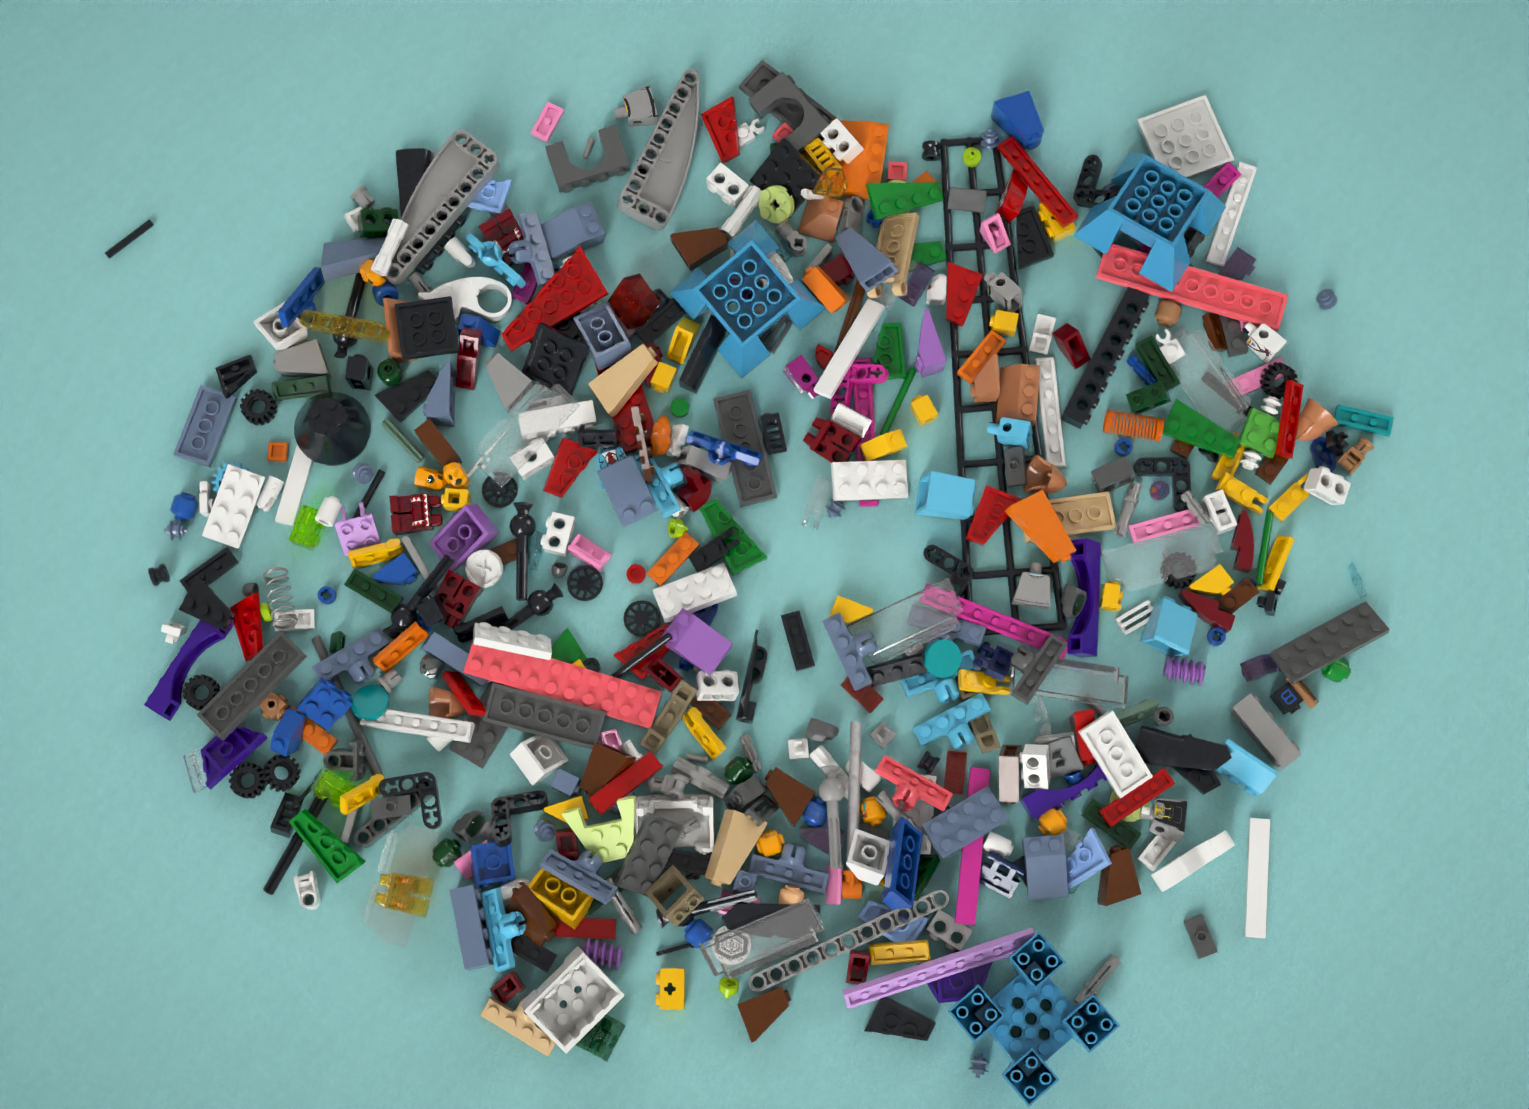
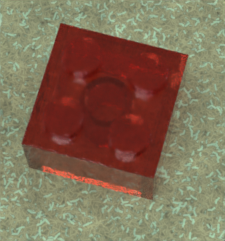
M640 273L623 278L608 299V303L627 330L644 325L660 304V301Z

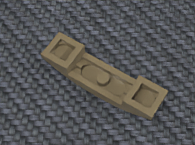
M681 679L664 709L639 744L656 755L679 723L698 690Z
M960 690L962 702L979 694ZM987 713L969 723L982 754L1001 748Z

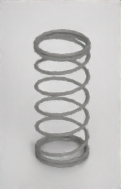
M282 567L271 568L263 574L264 580L268 582L265 588L269 591L268 599L272 601L269 607L273 610L271 617L275 619L273 627L276 629H288L298 623L296 614H286L277 619L273 617L275 611L287 612L295 608L292 604L283 605L276 609L271 607L273 602L282 603L293 599L291 595L280 596L274 600H271L269 597L270 593H285L291 590L290 586H280L271 591L267 588L269 583L282 584L290 579L286 577L288 570ZM274 571L286 572L279 577H266L268 573ZM283 578H287V580L283 582H272L281 580ZM284 587H288V588H289L288 590H285V591L274 592V590H277V589H279V588H284ZM283 597H291L285 601H275ZM293 606V608L288 610H278L282 607ZM296 620L294 623L285 626L275 625L279 621Z

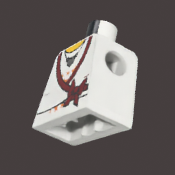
M1249 321L1242 329L1249 336L1246 342L1247 346L1265 364L1269 363L1287 342L1264 323L1257 328Z

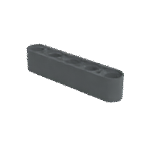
M430 779L419 781L417 783V789L420 788L418 784H428L432 781ZM419 792L406 794L416 797V803L412 805V813L421 807ZM427 796L424 802L426 803L434 796ZM408 816L379 820L371 819L356 831L354 840L361 847H370ZM383 820L385 826L381 831H378L376 824ZM368 833L369 840L366 843H361V835Z

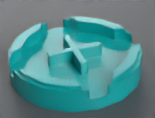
M946 639L933 641L928 645L924 653L925 668L930 674L939 678H947L955 674L962 660L961 651L958 646Z
M379 685L364 686L352 696L353 704L351 709L359 719L362 718L367 721L378 719L385 714L386 708L390 705L389 695Z

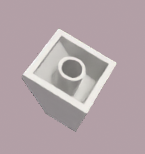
M285 302L253 321L275 350H285L308 340L307 328L298 317L289 328L282 327L278 311Z
M539 735L521 742L510 754L532 786L549 777L569 761L554 739Z
M855 828L846 865L859 880L877 886L885 875L890 841Z

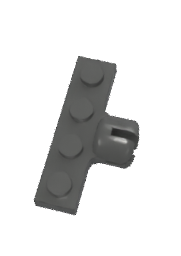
M1051 634L1039 652H1033L1025 646H1019L1016 649L1018 651L1014 652L1011 658L1010 665L1021 671L1023 676L1011 692V696L1028 705L1066 649L1068 643Z

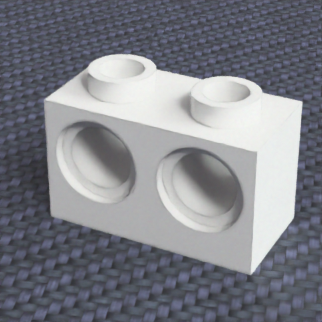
M837 118L820 133L825 138L822 142L829 149L833 148L835 150L833 154L840 162L844 160L849 164L864 150Z
M722 163L706 178L707 188L713 194L717 193L720 195L724 203L727 205L731 204L733 207L740 203L744 194L749 189V184ZM721 178L724 182L716 183L715 180ZM731 190L738 191V193L735 195H732L729 192Z
M1320 466L1319 468L1310 469L1303 490L1330 505H1343L1351 483L1344 480L1343 476L1331 473L1329 468Z
M1223 489L1204 496L1201 504L1205 513L1210 517L1209 523L1215 536L1233 530L1237 526V522Z
M552 512L551 517L548 516L546 521L547 533L546 535L543 534L541 539V546H543L544 552L567 557V548L570 545L576 524L575 517L557 512ZM559 521L565 522V526L561 529L555 527ZM558 539L560 544L557 547L550 546L552 540Z
M730 670L714 671L710 676L704 671H699L695 678V686L698 690L696 693L697 701H735L739 694L737 672H731Z
M1025 744L1024 750L1020 752L1019 757L1020 763H1023L1021 780H1024L1025 788L1048 789L1051 780L1049 745Z

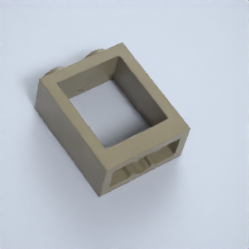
M674 865L645 892L660 912L676 927L705 899ZM683 883L688 890L667 910L662 903Z

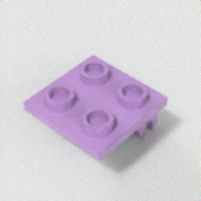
M359 502L360 517L347 519L345 506H342L340 509L342 520L334 522L344 556H348V551L381 544L372 513L366 514L363 502Z

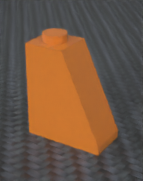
M811 266L803 273L805 277L802 278V281L831 314L839 311L851 300L819 266L814 268Z

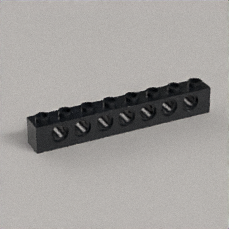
M1131 287L1127 288L1061 416V420L1081 429L1083 424H1088L1092 416L1089 414L1091 408L1095 409L1100 401L1097 398L1099 392L1104 393L1108 385L1105 382L1107 377H1112L1117 368L1114 366L1116 359L1121 360L1125 352L1122 348L1124 344H1129L1133 336L1130 334L1132 328L1137 329L1141 321L1138 317L1141 312L1145 313L1149 305L1146 302L1149 295ZM1127 308H1133L1135 313H1129ZM1124 323L1127 329H1121L1118 324ZM1116 339L1119 345H1113L1110 340ZM1108 355L1111 361L1103 360L1102 356ZM1094 371H1100L1103 377H1096ZM1085 388H1093L1094 393L1090 394L1086 392ZM1083 403L1086 406V409H1079L1077 407V404Z

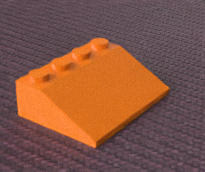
M839 120L864 150L849 164L844 160L840 162L835 157L842 166V170L828 180L824 176L825 193L846 197L857 195L862 200L870 201L865 184L881 183L889 124L873 121ZM830 148L829 151L834 156L833 153L835 152V150L833 148ZM831 164V165H830L829 167H827L825 170L827 171L828 169H830L831 167H833L834 164Z

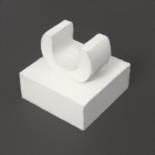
M170 621L162 624L161 632L167 633L165 642L171 644L177 642L178 637L186 634L188 626Z
M807 738L788 740L790 760L809 758Z

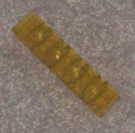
M305 310L299 317V321L303 326L315 332L379 343L388 341L391 334L386 326L372 320L313 310Z

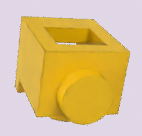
M445 488V494L441 496V505H444L443 507L447 511H460L465 505H470L471 494L468 489ZM455 499H458L459 503L455 504L453 503V501Z
M1109 581L1103 585L1099 609L1120 611L1122 605L1118 603L1122 601L1123 592L1120 591L1121 585L1119 582Z

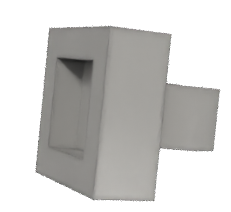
M883 721L869 736L884 749L897 735Z

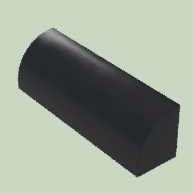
M713 315L710 316L679 379L680 387L695 394L698 393L718 352V348L721 346L727 330Z

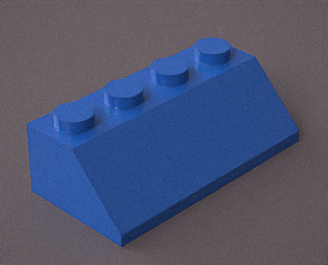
M900 817L892 828L890 849L887 856V870L884 876L885 884L884 891L882 892V902L891 909L913 908L923 834L904 817Z

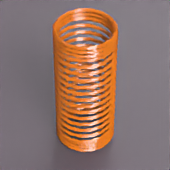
M1107 409L1103 432H1110L1112 434L1114 430V435L1116 432L1119 435L1121 429V436L1124 432V436L1127 434L1129 437L1131 432V438L1134 434V438L1137 436L1139 439L1141 434V439L1144 436L1145 440L1146 438L1149 440L1151 436V441L1154 438V441L1160 442L1164 428V419L1152 418L1151 416L1148 417V415L1146 417L1145 415H1135V413L1128 414V412L1125 414V412H1118V410L1115 412V410Z

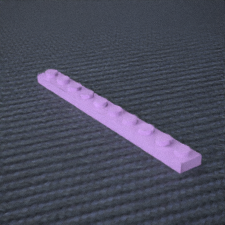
M1032 928L843 989L842 992L846 1006L850 1009L1011 956L1032 938L1035 933Z

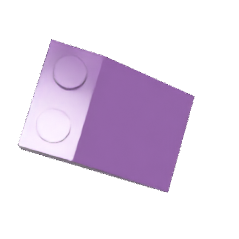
M928 308L924 310L916 362H914L916 371L921 373L922 378L943 372L946 358Z
M477 504L465 505L429 544L441 559L448 555L454 560V563L449 568L454 572L467 561L473 552L485 548L500 532Z
M684 608L681 609L662 635L670 633L672 639L665 646L710 676L733 646V643Z

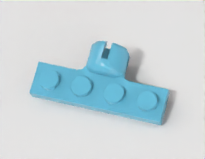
M471 233L466 237V240L470 243L468 247L475 254L478 252V257L485 265L494 266L493 269L499 275L505 274L507 276L506 280L513 287L517 285L522 289L526 285L523 278L502 260V250L495 242L487 241L482 243Z
M639 454L633 457V459L645 481L641 458ZM652 457L649 458V464H654L656 475L652 476L653 483L646 485L662 516L666 518L681 510L671 490L684 483L685 477L678 463L674 462L664 468H659Z
M972 650L961 653L960 667L950 677L939 678L928 672L901 679L900 682L907 698L928 689L935 691L941 703H948L949 695L952 701L958 698L960 690L955 681L958 678V671L960 669L975 671L973 668L975 657Z
M979 693L913 728V731L922 747L942 736H947L955 749H961L964 746L960 737L963 736L967 745L974 741V736L968 724L974 719L990 712L991 709L983 694Z
M494 888L481 893L495 972H501L515 967L511 939L523 934L527 925L519 926L520 922L525 921V917L520 912L516 911L506 914L501 888Z

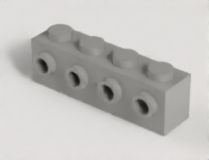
M1250 693L1230 708L1229 711L1278 771H1281L1301 755L1299 752L1300 748L1294 741H1290L1287 738V733L1283 727L1277 726L1273 721V715L1268 710L1265 711L1263 709L1260 699Z

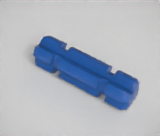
M1135 355L1127 359L1129 366L1133 367L1134 372L1142 381H1145L1146 386L1157 382L1153 376H1150L1151 373L1141 362H1138L1139 359Z

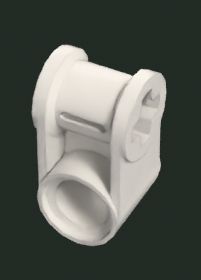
M849 761L847 762V764H846V766H845V770H846V773H847L848 775H849ZM861 761L860 787L870 794L882 780V777Z
M314 870L305 875H294V884L300 905L308 910L317 909L320 906L321 898ZM313 895L314 902L311 905H307V897Z

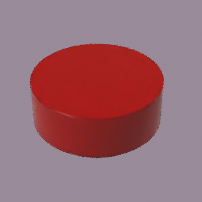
M634 564L627 569V579L632 584H640L645 580L646 572L641 565Z

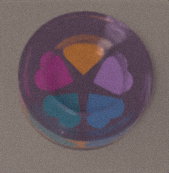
M1155 481L1149 489L1150 496L1157 501L1164 500L1169 494V486L1164 481Z

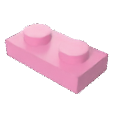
M547 102L531 131V136L548 143L564 114V109Z

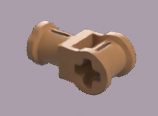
M1360 437L1355 447L1352 446L1336 462L1337 465L1340 464L1344 467L1349 475L1361 465L1362 461L1366 458L1364 457L1365 454L1374 449L1373 444L1364 437Z

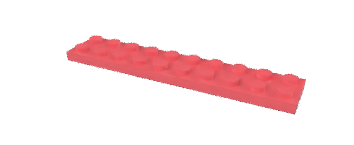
M1113 244L1108 253H1103L1096 279L1127 288L1131 287L1147 294L1174 300L1181 304L1246 323L1250 321L1256 326L1264 323L1274 331H1278L1288 298L1287 294L1188 266L1171 292L1139 274L1149 254Z
M473 643L463 671L465 674L508 687L607 712V717L647 729L652 726L662 693L655 689L553 658L546 660L474 645Z

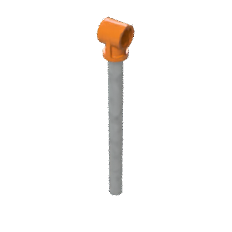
M850 721L846 861L855 828L859 830L862 722ZM846 865V869L842 870L844 879H842L841 899H861L862 880H859Z

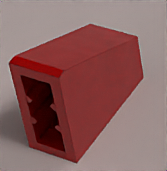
M1094 709L1074 712L1069 717L1071 730L1074 732L1078 755L1084 766L1095 764V758L1078 732L1095 721Z

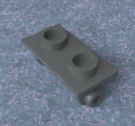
M1191 226L1184 234V238L1187 240L1186 246L1189 258L1194 255L1197 246L1205 239V234Z

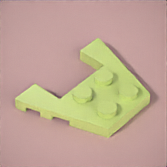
M635 795L617 800L622 819L586 826L580 807L565 810L562 813L563 818L586 850L593 851L592 857L597 853L601 857L602 863L626 858L636 837Z

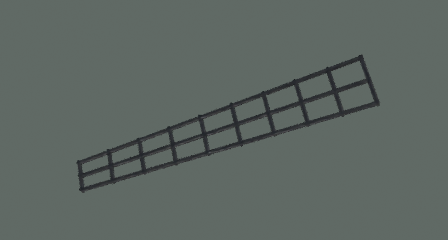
M981 137L941 139L940 155L944 198L946 265L948 262L954 264L953 252L976 250L978 273L983 274L979 285L980 296H975L972 304L981 303L985 338L991 331V326H989V303L994 302V300L988 295L987 282L984 280L986 271L983 250L991 248L987 242L982 240L980 233L981 220L980 213L972 212L975 243L953 244L951 210L947 209L950 190L947 147L966 146L967 149L973 147V145H981V141L984 139ZM996 146L992 150L998 188L980 190L987 191V196H999L1000 200L1005 189L1001 154ZM968 167L970 189L978 190L976 168ZM1002 218L1011 244L1006 247L1010 279L1019 286L1011 225L1009 221ZM1021 306L1015 311V313L1019 314L1017 330L1020 347L1001 348L997 355L1021 354L1022 364L1030 365ZM950 322L958 476L966 478L965 468L997 466L999 490L1007 493L1003 446L998 442L997 435H994L996 458L965 460L962 413L992 411V421L996 423L997 401L991 402V404L962 406L960 376L957 375V371L960 369L959 359L969 358L974 350L959 351L957 325ZM1036 414V422L1032 426L1035 455L1043 458ZM1025 456V464H1029L1034 456ZM974 516L960 520L962 559L969 565L970 547L966 536L969 531L968 524L972 523ZM1008 516L1002 523L1007 570L974 572L973 579L1008 577L1011 617L1019 620L1018 605L1012 604L1016 591L1015 576H1021L1022 572L1030 573V568L1014 569L1010 521L1012 519ZM1049 558L1050 566L1042 567L1041 574H1052L1058 623L1033 624L1032 626L1044 631H1063L1066 629L1067 624L1062 611L1058 562L1053 563ZM969 568L963 570V577L965 575L969 576ZM971 582L964 593L965 599L972 601ZM987 629L985 636L1001 634Z

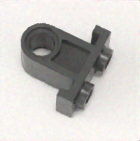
M363 739L350 741L349 746H353V748H336L325 754L323 763L327 769L332 771H353L350 781H358L364 778L366 765L363 764V756H365L366 747L363 745ZM333 755L338 757V764L334 762Z
M754 775L737 785L724 799V802L729 810L741 812L768 790L758 776Z

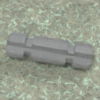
M1189 490L1181 495V499L1184 503H1187L1186 506L1198 518V522L1201 525L1208 523L1210 517L1207 513L1204 514V509L1196 499H1193V494Z
M744 735L740 737L741 745L744 746V753L753 763V773L760 771L762 766L760 761H758L755 748L751 744L750 736Z

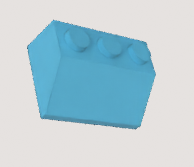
M1230 739L1222 742V745L1227 746L1232 758L1219 767L1216 772L1227 775V779L1233 784L1238 785L1239 783L1245 787L1244 791L1251 796L1261 795L1277 776L1278 772Z

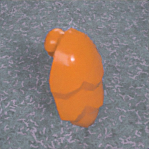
M660 416L657 422L654 423L651 435L652 447L650 448L653 457L664 455L671 445V427L667 416Z

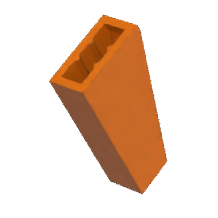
M1043 490L1009 506L1005 510L1006 514L1053 563L1060 560L1064 563L1072 558L1071 554L1076 549Z

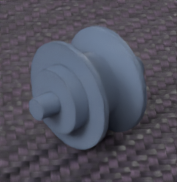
M988 128V130L981 133V138L984 139L981 141V145L988 148V150H992V148L999 145L997 140L999 133Z
M1331 289L1322 290L1316 297L1320 308L1324 310L1334 307L1338 300Z
M366 463L357 464L352 471L353 477L362 484L370 482L374 476L373 469Z
M831 498L832 504L825 506L829 513L828 517H841L839 512L846 510L845 504L842 501H833Z
M170 521L167 528H164V532H167L170 540H173L174 536H178V539L181 540L185 532H188V529L185 528L182 521H179L177 525Z
M541 820L534 827L535 835L542 842L550 841L555 836L556 829L548 820Z
M979 1053L978 1057H974V1060L970 1059L973 1062V1067L969 1069L972 1070V1073H976V1078H980V1074L984 1075V1072H989L985 1069V1064L990 1062H986V1058H982L983 1054Z

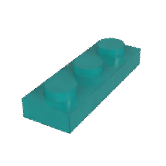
M1339 404L1336 406L1334 418L1339 426L1386 437L1391 435L1394 417Z

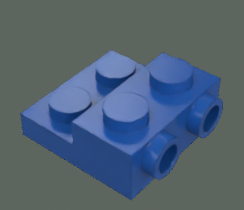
M320 677L297 705V710L326 730H329L338 718L341 719L352 706V696L347 691H341L336 688L335 683L331 680H325Z
M495 841L470 845L474 885H479V888L490 887L491 883L494 882L503 885L508 884L511 879H516L511 843L506 847L497 846Z

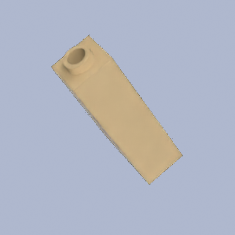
M644 344L640 345L588 383L607 413L612 417L618 414L658 362L654 358L657 354L651 346L647 348Z
M725 809L704 878L710 879V883L722 887V884L730 885L768 822H764L758 827L756 820L753 822L750 820L752 816H746L744 813L736 810Z

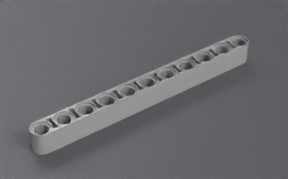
M935 890L920 897L918 901H914L913 908H903L909 912L908 920L901 921L898 918V912L903 909H894L755 973L749 979V986L757 992L765 990L945 907L949 902V896L944 890ZM937 893L945 895L946 900L943 904L935 903L934 896ZM919 901L926 902L928 906L924 913L916 910V904ZM881 919H890L891 927L889 929L881 928ZM865 926H869L873 930V935L869 938L862 935V929ZM846 935H852L855 938V943L852 946L845 945L844 937ZM828 943L835 944L837 948L836 953L828 954L825 949ZM811 951L818 954L819 958L815 963L810 962L807 958L808 953ZM791 960L799 961L800 969L798 971L791 970L789 966ZM774 968H779L782 971L780 979L772 977L771 972ZM757 976L764 980V985L760 988L756 987L753 983L754 978Z

